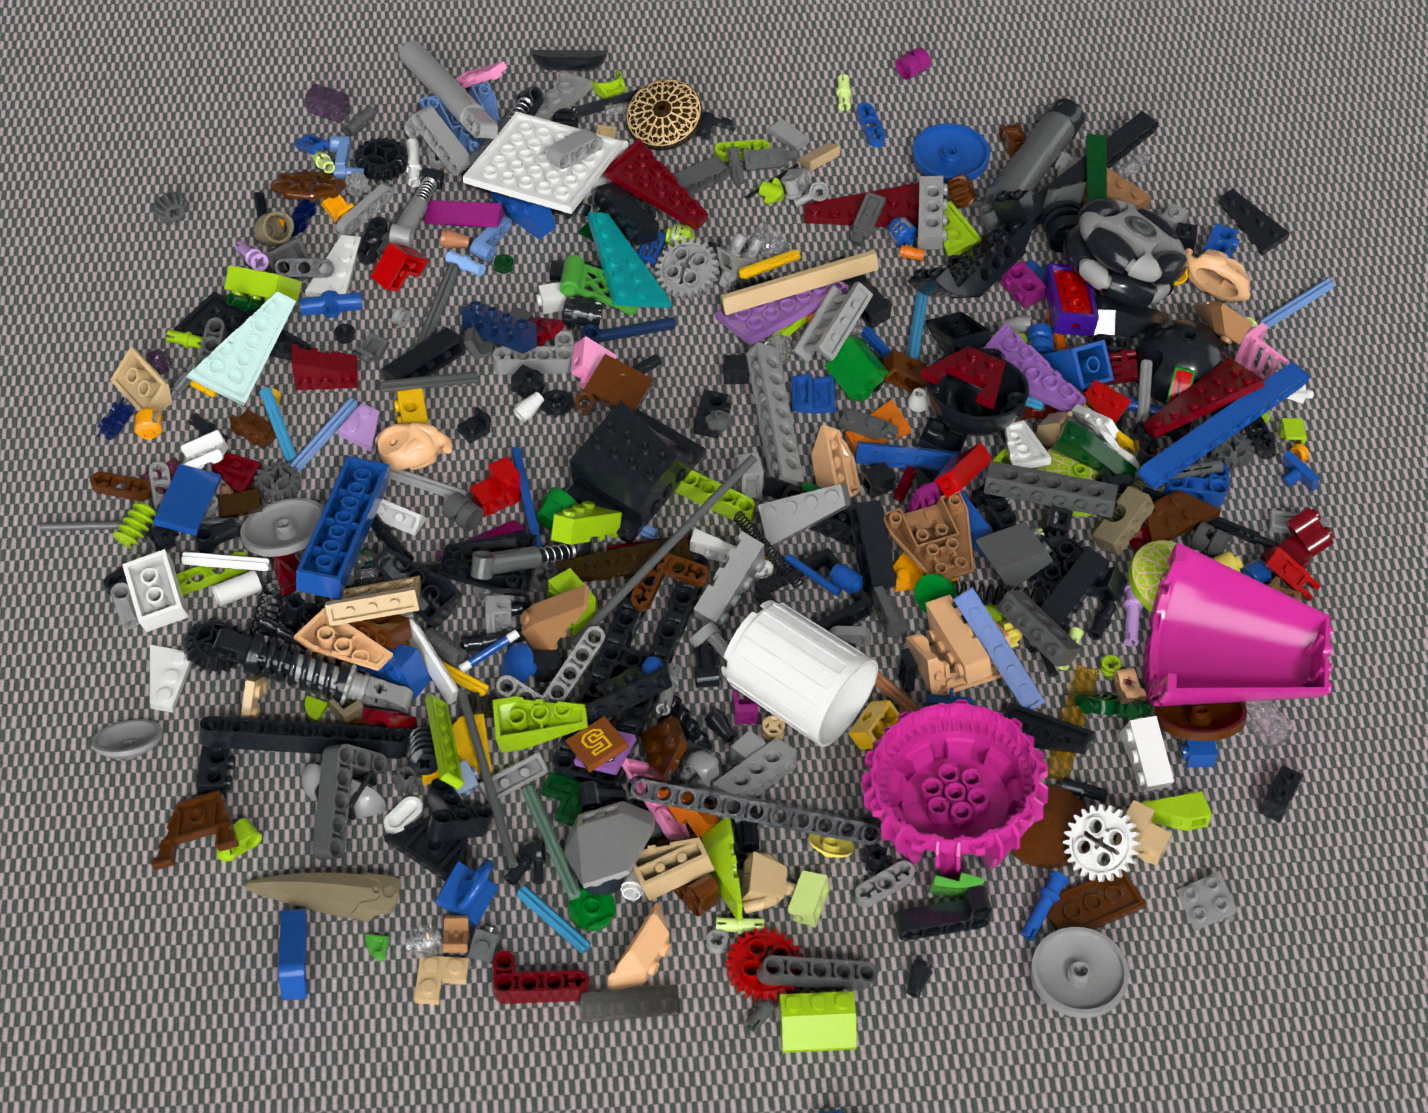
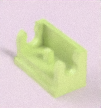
M802 870L788 907V913L794 915L793 921L816 928L830 890L827 875Z

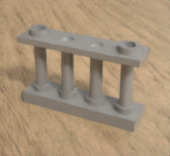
M855 282L848 294H843L834 285L831 286L792 351L805 363H809L815 352H819L828 361H833L873 294L860 282Z

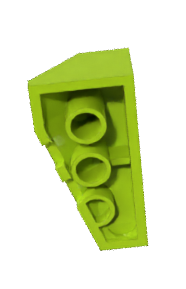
M727 817L702 835L701 842L714 867V871L708 874L716 880L720 890L719 893L736 920L742 921V897L739 877H737V860L733 849V831L731 820Z

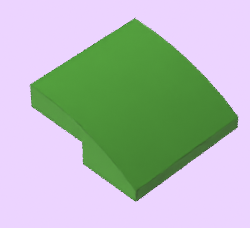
M962 872L956 880L936 875L929 885L928 893L942 896L965 895L969 888L983 885L985 879Z

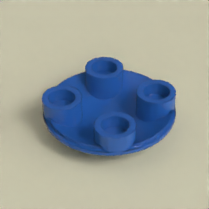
M516 643L511 646L504 655L501 664L502 676H512L521 683H524L529 676L534 675L537 670L531 647L525 643Z

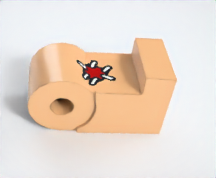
M1134 668L1114 671V683L1117 694L1121 697V702L1136 698L1139 702L1146 699V693L1144 688L1141 689Z

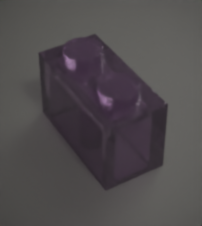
M314 83L305 95L307 112L341 124L350 113L349 95Z

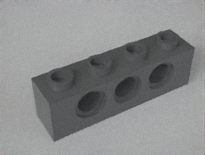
M1022 590L1008 591L996 608L1056 667L1071 665L1082 649Z

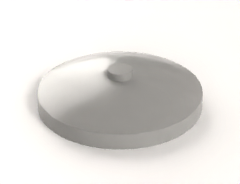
M289 498L263 506V511L252 513L242 524L240 536L243 545L251 553L267 557L283 556L307 548L324 507L317 501L307 498Z
M1067 927L1052 932L1039 943L1031 962V979L1040 998L1055 1011L1075 1018H1093L1108 1013L1120 1003L1128 986L1129 967L1121 949L1106 935L1089 928Z

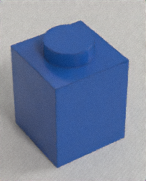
M1186 739L1185 744L1181 745V758L1185 759L1186 768L1214 767L1218 756L1215 740L1194 741Z

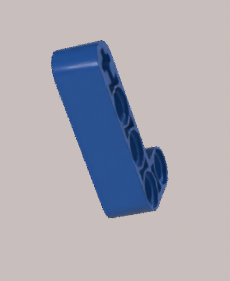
M306 909L281 910L278 973L282 1001L307 999Z

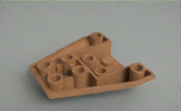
M960 491L947 498L945 495L939 497L936 505L903 514L901 508L884 513V523L888 534L925 575L930 572H939L946 579H954L975 571L969 513Z

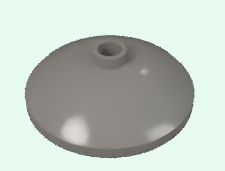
M146 719L126 720L109 725L97 732L92 739V746L94 751L108 758L134 759L154 748L161 740L163 731L161 725L155 721Z

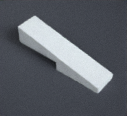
M696 528L690 540V551L702 554L707 559L724 563L731 547L737 548ZM765 560V567L760 573L757 572L754 577L763 579L772 576L774 565Z

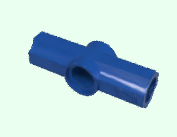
M328 290L318 297L299 298L301 316L323 314L328 318H333L344 311L363 310L361 292L338 294L336 291Z

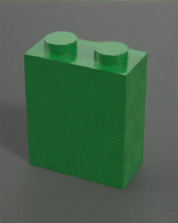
M849 336L845 340L834 360L828 361L825 365V368L848 397L859 402L867 400L871 396L872 391L877 385L882 383L888 373V370L862 338Z

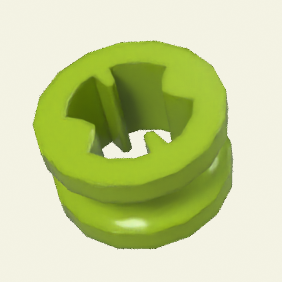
M1115 655L1105 656L1100 666L1101 673L1106 677H1114V671L1121 669V660Z

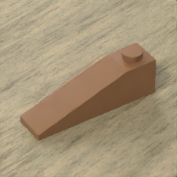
M1205 301L1204 303L1197 302L1193 304V308L1211 329L1221 336L1220 340L1228 345L1232 343L1240 345L1252 325L1250 321L1224 303Z
M583 585L540 601L522 612L520 617V623L522 624L521 633L535 652L558 648L557 641L560 637L565 638L567 636L569 625L571 623L575 624L587 609L589 586Z

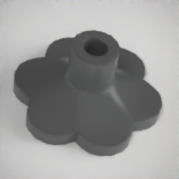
M713 410L710 415L705 417L710 430L717 429L723 432L726 430V427L732 424L729 413L726 411Z

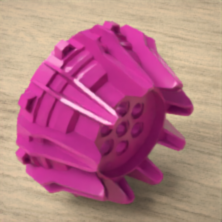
M957 699L952 704L938 703L924 708L920 707L919 711L912 713L905 711L899 714L898 723L886 727L883 737L880 740H874L873 750L867 751L865 765L870 770L862 774L864 808L869 809L873 817H879L883 822L881 824V839L884 841L891 840L896 846V851L902 853L912 864L918 863L924 851L929 850L936 853V868H939L942 875L947 878L958 877L962 855L973 854L976 857L980 856L984 866L991 870L999 865L1012 849L1017 850L1020 848V838L1034 822L1043 820L1044 804L1048 802L1049 787L1042 783L1041 780L1048 777L1047 763L1043 762V752L1034 749V737L1022 733V722L1016 718H1005L1002 712H996L983 705L973 706L967 700Z

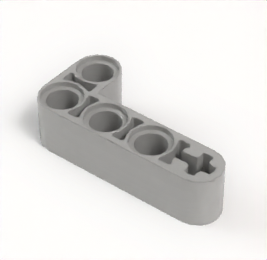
M426 106L411 115L404 126L407 136L415 139L422 135L452 175L458 176L463 171H467V168L471 165L469 153L436 110L431 106Z
M560 331L555 336V346H537L524 354L507 347H498L493 351V369L501 375H513L523 364L538 370L542 374L570 373L574 346L573 334L569 331Z

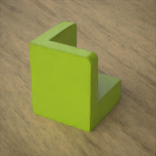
M1282 418L1278 429L1279 438L1296 440L1299 445H1305L1307 435L1303 418Z

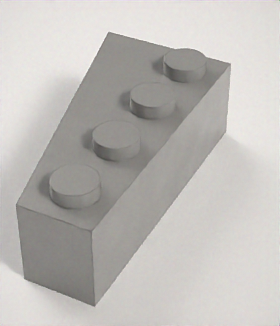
M838 484L759 504L758 508L765 537L771 543L770 545L776 547L852 504L847 484Z
M743 531L738 536L740 543L737 548L731 547L728 552L725 567H719L715 573L714 585L709 584L694 608V616L706 624L714 622L718 628L720 625H725L729 619L730 610L739 605L744 590L750 589L754 582L753 577L757 572L760 573L766 565L764 544Z

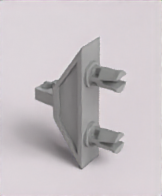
M736 232L729 248L717 247L720 268L724 269L719 285L731 290V282L734 284L735 280L740 278L738 272L740 268L761 261L756 256L762 244H764L763 240L752 236L747 250L741 252L748 237Z

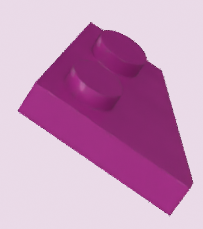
M935 481L926 483L915 490L905 513L936 505L941 496L937 483Z

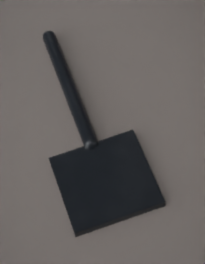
M769 476L762 494L780 499L788 485L794 486V484Z

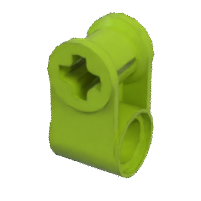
M242 818L234 824L239 846L231 848V854L230 849L221 852L217 849V856L221 861L228 862L234 860L244 852L256 847L262 840L260 832L247 818Z

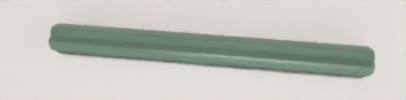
M532 785L524 787L522 789L523 796L566 893L571 900L579 898L581 890L536 790Z

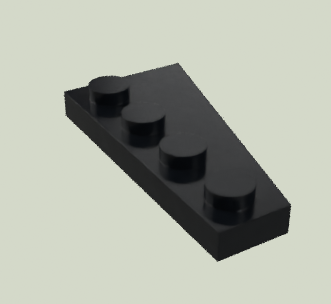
M1234 189L1219 197V205L1231 219H1235L1238 223L1237 227L1241 232L1244 231L1249 236L1248 240L1252 245L1255 244L1258 247V252L1261 256L1289 238L1290 233Z
M1013 703L1009 704L1003 715L1005 718H1016L1022 722V733L1033 736L1034 748L1086 754L1095 737L1092 730Z

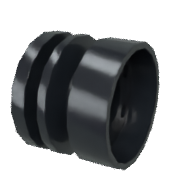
M1056 201L1048 205L1041 213L1040 221L1047 243L1054 252L1064 253L1063 242L1066 233L1079 225L1077 216L1080 207L1074 201Z

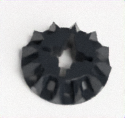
M551 390L542 396L544 402L541 404V410L546 412L547 416L554 415L557 418L558 415H562L565 417L566 413H571L572 407H574L573 398L566 391ZM553 404H561V406L557 405L556 407H553Z

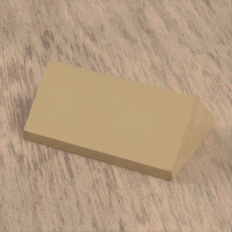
M130 347L110 381L138 411L148 407L154 408L159 412L172 405L169 384L134 347Z

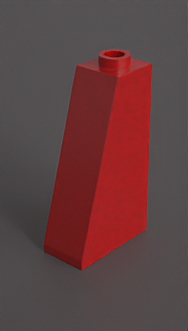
M982 442L950 459L935 478V482L947 498L962 490L993 459Z

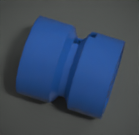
M1037 323L1028 328V345H1031L1042 357L1043 354L1054 351V335L1051 326Z

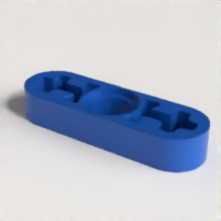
M860 103L857 106L856 117L867 142L872 147H882L885 144L886 134L875 109L869 103ZM868 123H873V124H875L876 126H874V127H869V126H867L866 124H868Z

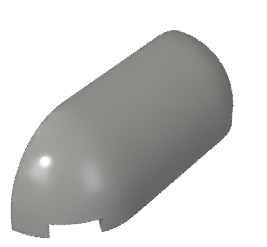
M308 764L302 772L301 782L306 795L317 801L315 789L320 782L321 766ZM353 779L350 802L362 784ZM367 785L354 805L356 818L365 819V817L377 813L380 815L386 809L384 799Z

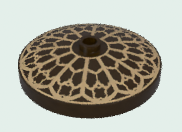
M661 79L642 87L632 97L626 112L627 126L636 141L640 138L646 148L658 151L671 150L688 142L698 131L703 118L702 104L696 91L688 84L675 79Z

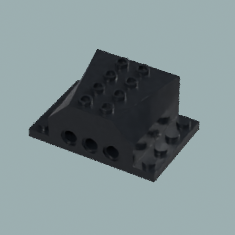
M620 400L569 460L573 484L566 493L578 505L583 501H591L595 503V506L622 512L620 528L616 533L618 538L626 543H630L636 539L642 529L646 527L679 487L681 481L688 476L706 454V448L639 409L633 412Z

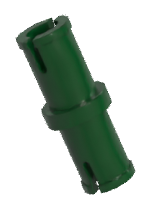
M229 293L226 298L228 306L241 308L245 312H256L265 303L264 301L253 299L249 295L240 296L234 293Z

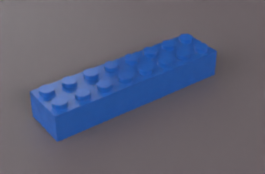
M347 456L296 570V591L340 600L388 487L389 464Z

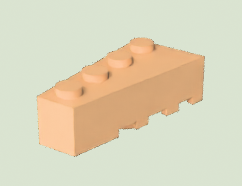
M949 594L927 602L926 609L930 629L927 631L928 638L931 643H935L939 653L946 657L949 666L952 665L955 668L957 676L962 677L967 684L992 676L989 655L978 638H974L970 625L968 623L964 624L960 609L958 607L953 608V598Z

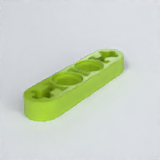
M236 552L230 554L234 556L248 557V555L244 552ZM197 566L176 575L182 595H186L244 574L248 570L224 568L225 570L222 573L215 574L213 570L218 567ZM196 575L204 577L201 581L192 580Z

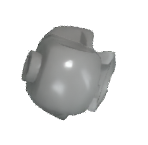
M697 750L686 759L683 770L679 773L680 779L684 781L683 784L713 790V782L720 778L719 762L714 755L706 751Z

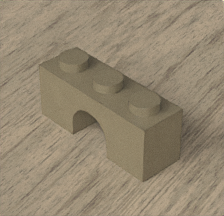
M1129 486L1116 502L1124 517L1117 522H1110L1104 519L1092 535L1098 548L1117 556L1127 548L1132 537L1140 530L1141 525L1152 514L1155 507L1149 494Z

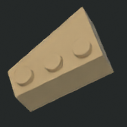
M700 837L670 842V845L648 846V849H643L633 867L649 901L714 871V867Z

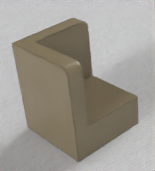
M334 698L329 700L330 712L340 724L348 725L352 720H362L364 706L359 700L353 703L350 699H347L344 705L338 704Z

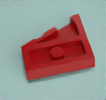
M1096 379L1084 394L1086 403L1092 407L1093 411L1112 419L1114 424L1117 423L1131 403V399Z

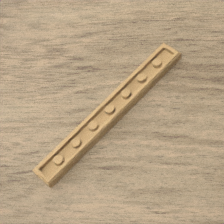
M875 250L867 251L721 295L723 312L726 316L879 270L877 253Z

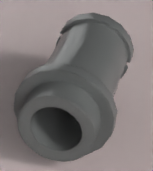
M767 1001L758 1003L757 1009L744 1022L745 1026L748 1027L750 1025L748 1029L757 1033L763 1023L768 1018L773 1017V1006Z

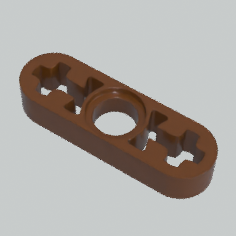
M96 472L90 478L92 490L99 494L136 501H146L152 497L150 483L144 479L107 472ZM123 483L127 485L124 489H116L118 484Z

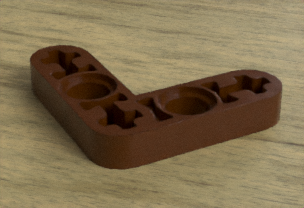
M657 551L652 552V553L649 555L647 561H648ZM667 553L662 558L663 563L658 564L657 572L654 571V567L635 586L631 595L634 609L642 612L651 607L664 576L701 587L705 586L710 580L708 568L703 564ZM682 564L685 566V569L681 573H675L673 571L674 566ZM703 572V576H700L699 579H696L695 574ZM647 577H655L656 582L653 585L648 586L644 584V580ZM644 594L646 602L642 601L638 604L637 599H641Z

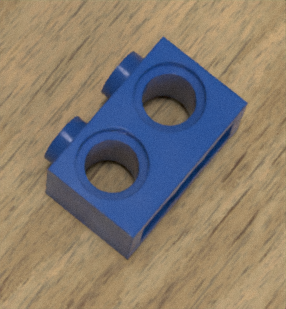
M1216 223L1203 253L1208 249L1221 251L1227 254L1228 258L1232 259L1234 252L1231 251H1236L1240 240L1237 239L1239 230Z

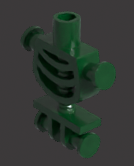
M1096 692L1092 695L1077 693L1075 696V706H1079L1084 714L1115 715L1119 713L1118 718L1127 717L1130 720H1135L1148 714L1152 709V706L1146 700L1139 702L1136 698L1121 702V697L1113 695L1111 692Z

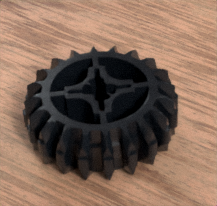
M387 136L384 139L378 137L375 140L371 138L370 141H364L363 145H359L355 154V165L358 168H364V175L369 181L372 179L375 182L379 180L385 182L388 179L392 181L393 177L399 178L400 174H404V170L408 165V154L405 146H402L401 142H396L394 138L389 140Z
M210 618L208 622L202 619L200 624L194 623L184 639V652L187 654V661H192L193 668L199 666L200 673L203 670H208L209 675L212 671H216L219 676L222 670L228 674L230 668L236 669L240 663L219 658L212 653L211 649L219 630L222 628H228L242 634V631H237V625L230 626V621L223 623L221 618L217 621H213Z

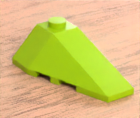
M517 696L493 700L496 742L501 753L527 749L588 727L587 712L584 704L544 702L542 699H536V701L525 700L523 697Z

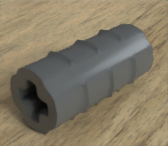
M433 627L424 632L438 656L444 659L446 663L448 662L452 666L457 667L464 662L467 651L460 647L458 643H454L451 638H447L442 632L437 631Z

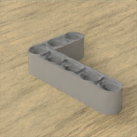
M597 626L589 627L585 631L543 696L514 677L504 675L496 683L497 697L502 699L514 696H528L534 701L542 699L544 702L550 703L565 702L601 649L605 639L604 631ZM590 635H596L599 637L600 641L597 643H592L589 641L588 637ZM583 653L588 659L586 661H579L576 655ZM571 671L575 674V678L568 680L563 674ZM502 684H509L512 690L510 692H503L500 686ZM553 690H560L563 696L561 698H554L551 692Z

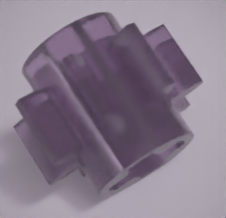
M153 350L146 354V361L159 375L169 371L168 365H171V359L166 355V351Z

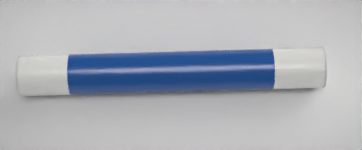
M513 630L458 665L459 669L466 672L519 638V634L516 630Z

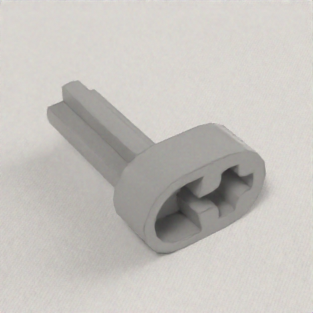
M714 622L706 624L689 640L694 648H697L700 644L710 643L725 662L728 663V660L724 658L728 643L719 634L720 629Z

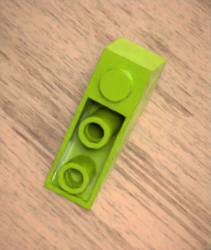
M1203 791L1187 792L1179 796H1165L1159 800H1144L1140 802L1155 810L1151 823L1184 831L1208 827L1212 816Z

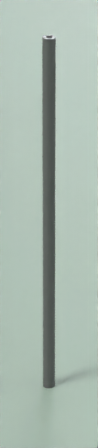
M751 454L570 640L574 646L577 645L589 627L598 626L757 461L756 457Z

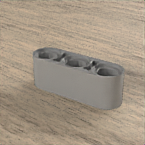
M584 128L550 146L546 152V158L560 169H566L596 153L602 146V139L589 129Z

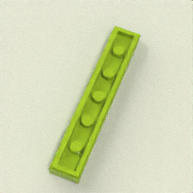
M429 694L425 698L439 776L442 781L459 790L464 785L448 704Z

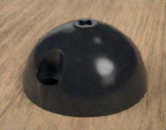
M1175 319L1161 323L1148 331L1135 348L1137 357L1132 359H1137L1139 379L1141 361H1152L1150 397L1165 404L1175 365L1196 370L1193 384H1195L1230 357L1228 344L1220 340L1221 337L1203 323L1188 319Z
M952 354L946 355V356H944V357L938 359L936 362H938V361H940V360H942V359H944V358H946V357H948V356H950V355H952ZM988 354L1006 362L994 409L976 402L977 395L982 391V388L948 373L937 385L925 380L926 396L932 412L949 429L969 436L992 435L1002 431L1014 421L1023 418L1026 401L1029 396V385L1023 373L1005 359Z

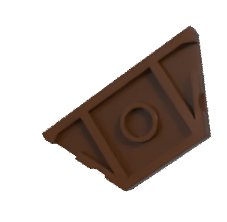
M1177 490L1153 502L1155 507L1152 514L1146 518V527L1148 533H1150L1151 542L1159 540L1171 541L1199 527L1201 522L1207 523L1219 517L1221 511L1181 490Z
M671 715L640 735L653 778L665 780L670 770L676 771L679 761L688 746L679 719ZM667 787L660 788L662 791L667 789Z

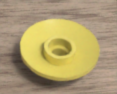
M809 833L808 841L810 845L826 857H848L854 851V844L851 841Z

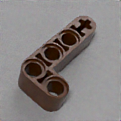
M660 837L649 846L661 847L670 845V843L664 837ZM705 874L672 890L697 917H700L719 903V886L710 874Z

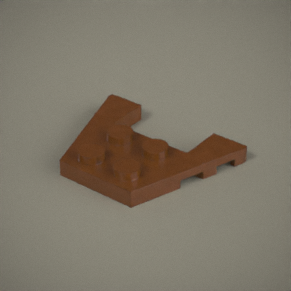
M220 790L177 802L167 825L169 830L167 836L161 840L158 846L160 852L157 858H153L151 865L155 870L173 866L176 861L178 844L214 835L215 833V847L220 852L239 846L225 797Z

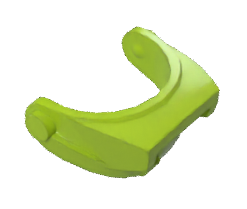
M616 70L617 79L610 82L599 83L590 79L593 82L592 90L602 98H608L625 92L622 71Z

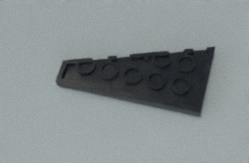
M214 291L182 320L174 330L183 333L192 332V335L203 337L207 321L218 317L223 320L229 337L254 313L242 311L238 307L228 306L226 297ZM215 329L213 332H218L221 329ZM282 329L269 356L292 361V344L299 345L298 348L311 350V345Z

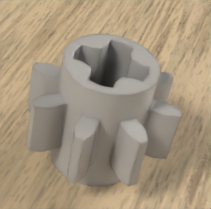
M352 172L351 176H346L345 190L352 196H362L363 192L367 193L369 179H366V176L360 172Z

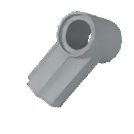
M117 583L111 589V596L122 628L129 630L137 628L140 623L138 622L129 586L126 583Z

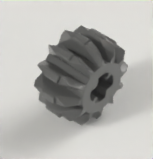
M170 189L167 194L163 192V196L156 197L157 202L153 203L155 215L164 224L168 222L172 225L174 221L179 222L181 217L186 218L185 213L189 211L188 203L180 192H174Z

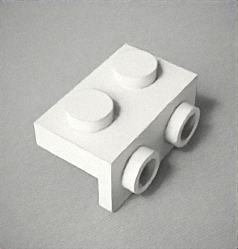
M212 431L182 444L181 449L186 456L182 465L202 469L206 463L212 462L214 464L221 461L228 446L220 431Z

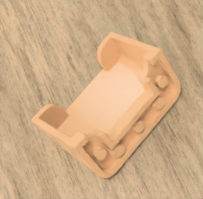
M994 620L1011 647L1010 635ZM915 634L906 637L907 648L910 649L918 665L917 669L932 694L948 695L950 687L953 688L954 693L1002 678V675L990 658L992 676L967 684L962 677L957 676L955 668L952 665L949 666L946 657L939 653L935 644L929 646V641L924 635Z

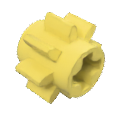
M1009 620L999 623L1010 635L1011 648L1019 646L1017 641L1023 638V634Z

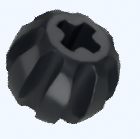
M562 108L554 113L553 122L578 128V116L572 109Z

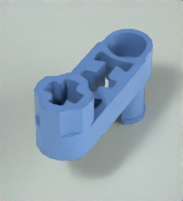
M330 136L329 151L337 152L334 176L345 181L346 176H351L352 172L364 174V168L348 167L351 152V136Z
M504 216L498 227H487L471 244L470 253L486 262L492 261L497 251L495 245L509 231L512 224L511 219Z

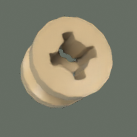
M769 716L763 720L762 738L766 743L775 738L781 741L784 739L785 722L776 716Z

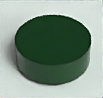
M507 254L498 255L494 259V269L501 274L511 272L514 269L513 258Z

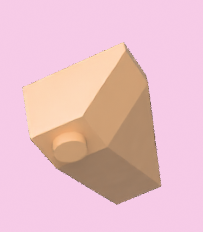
M325 608L294 635L296 641L311 651L377 671L393 657V653L348 623L330 626Z

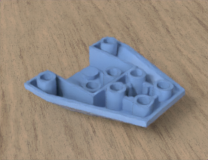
M489 82L472 85L468 93L498 123L497 100ZM437 95L419 99L422 109L426 106H431L436 110L469 155L477 150L485 140V138H475L440 102Z

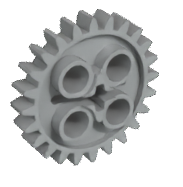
M693 237L690 238L689 242H686L685 238H683L681 244L675 241L674 247L667 245L669 251L662 250L664 257L657 258L661 264L655 265L658 270L655 272L658 278L657 282L661 285L663 291H666L668 296L672 295L675 300L680 296L682 301L686 299V296L692 301L695 294L700 298V292L702 291L707 294L706 288H713L711 281H718L715 275L720 274L717 268L720 266L717 260L719 258L713 247H709L707 242L702 243L701 239H698L695 243ZM686 255L684 259L679 260L680 257ZM696 279L693 283H689L690 280Z

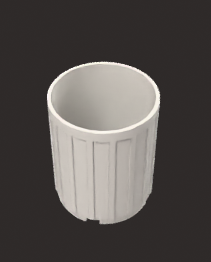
M772 600L766 601L760 605L764 609L758 614L752 611L731 639L724 655L728 663L727 667L722 666V675L732 687L819 746H829L851 726L866 704L877 679L878 663L786 604L776 603Z

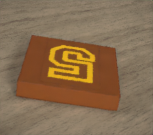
M605 716L565 740L567 746L589 772L629 748L627 742Z

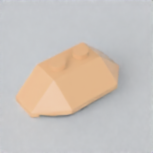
M823 424L820 427L811 454L816 484L821 488L847 484L851 499L861 491L855 458L847 443L841 438L843 435L840 430Z
M655 903L616 967L609 975L608 990L616 991L646 983L650 976L653 977L656 974L660 959L668 955L671 949V944H669L670 933L660 904Z

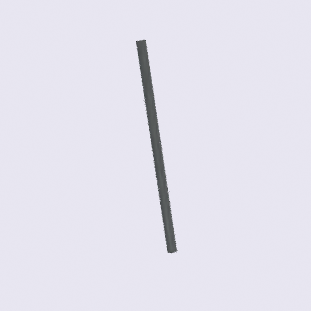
M233 517L232 519L239 526V517ZM204 518L201 526L209 525L212 527L231 518ZM123 520L40 523V531L118 529V525L124 523ZM146 523L148 528H150L153 525L150 523Z
M461 690L457 694L509 868H515L518 866V862L466 690Z

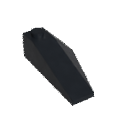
M388 547L371 561L372 565L387 581L420 576L421 587L418 598L420 610L416 612L434 629L452 614L463 595L445 576L431 571L429 568L410 560L408 557Z

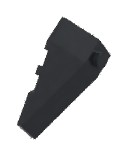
M1094 296L1099 319L1094 336H1092L1093 342L1096 341L1097 336L1100 334L1127 335L1135 338L1137 334L1147 333L1155 326L1169 321L1168 313L1149 307L1126 306L1111 300L1107 296Z

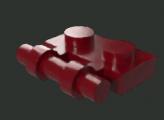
M1126 348L1121 349V352L1110 354L1108 352L1114 380L1103 383L1104 385L1109 386L1140 380L1137 359L1129 360V358L1137 357L1136 349L1127 350Z

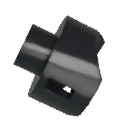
M152 525L148 531L147 539L155 551L165 549L167 552L176 546L174 538L179 536V532Z

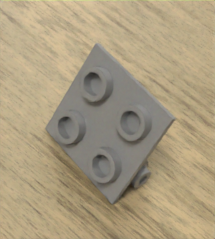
M1221 871L1177 890L1194 931L1221 919L1225 920L1226 923L1234 920V914L1238 912Z

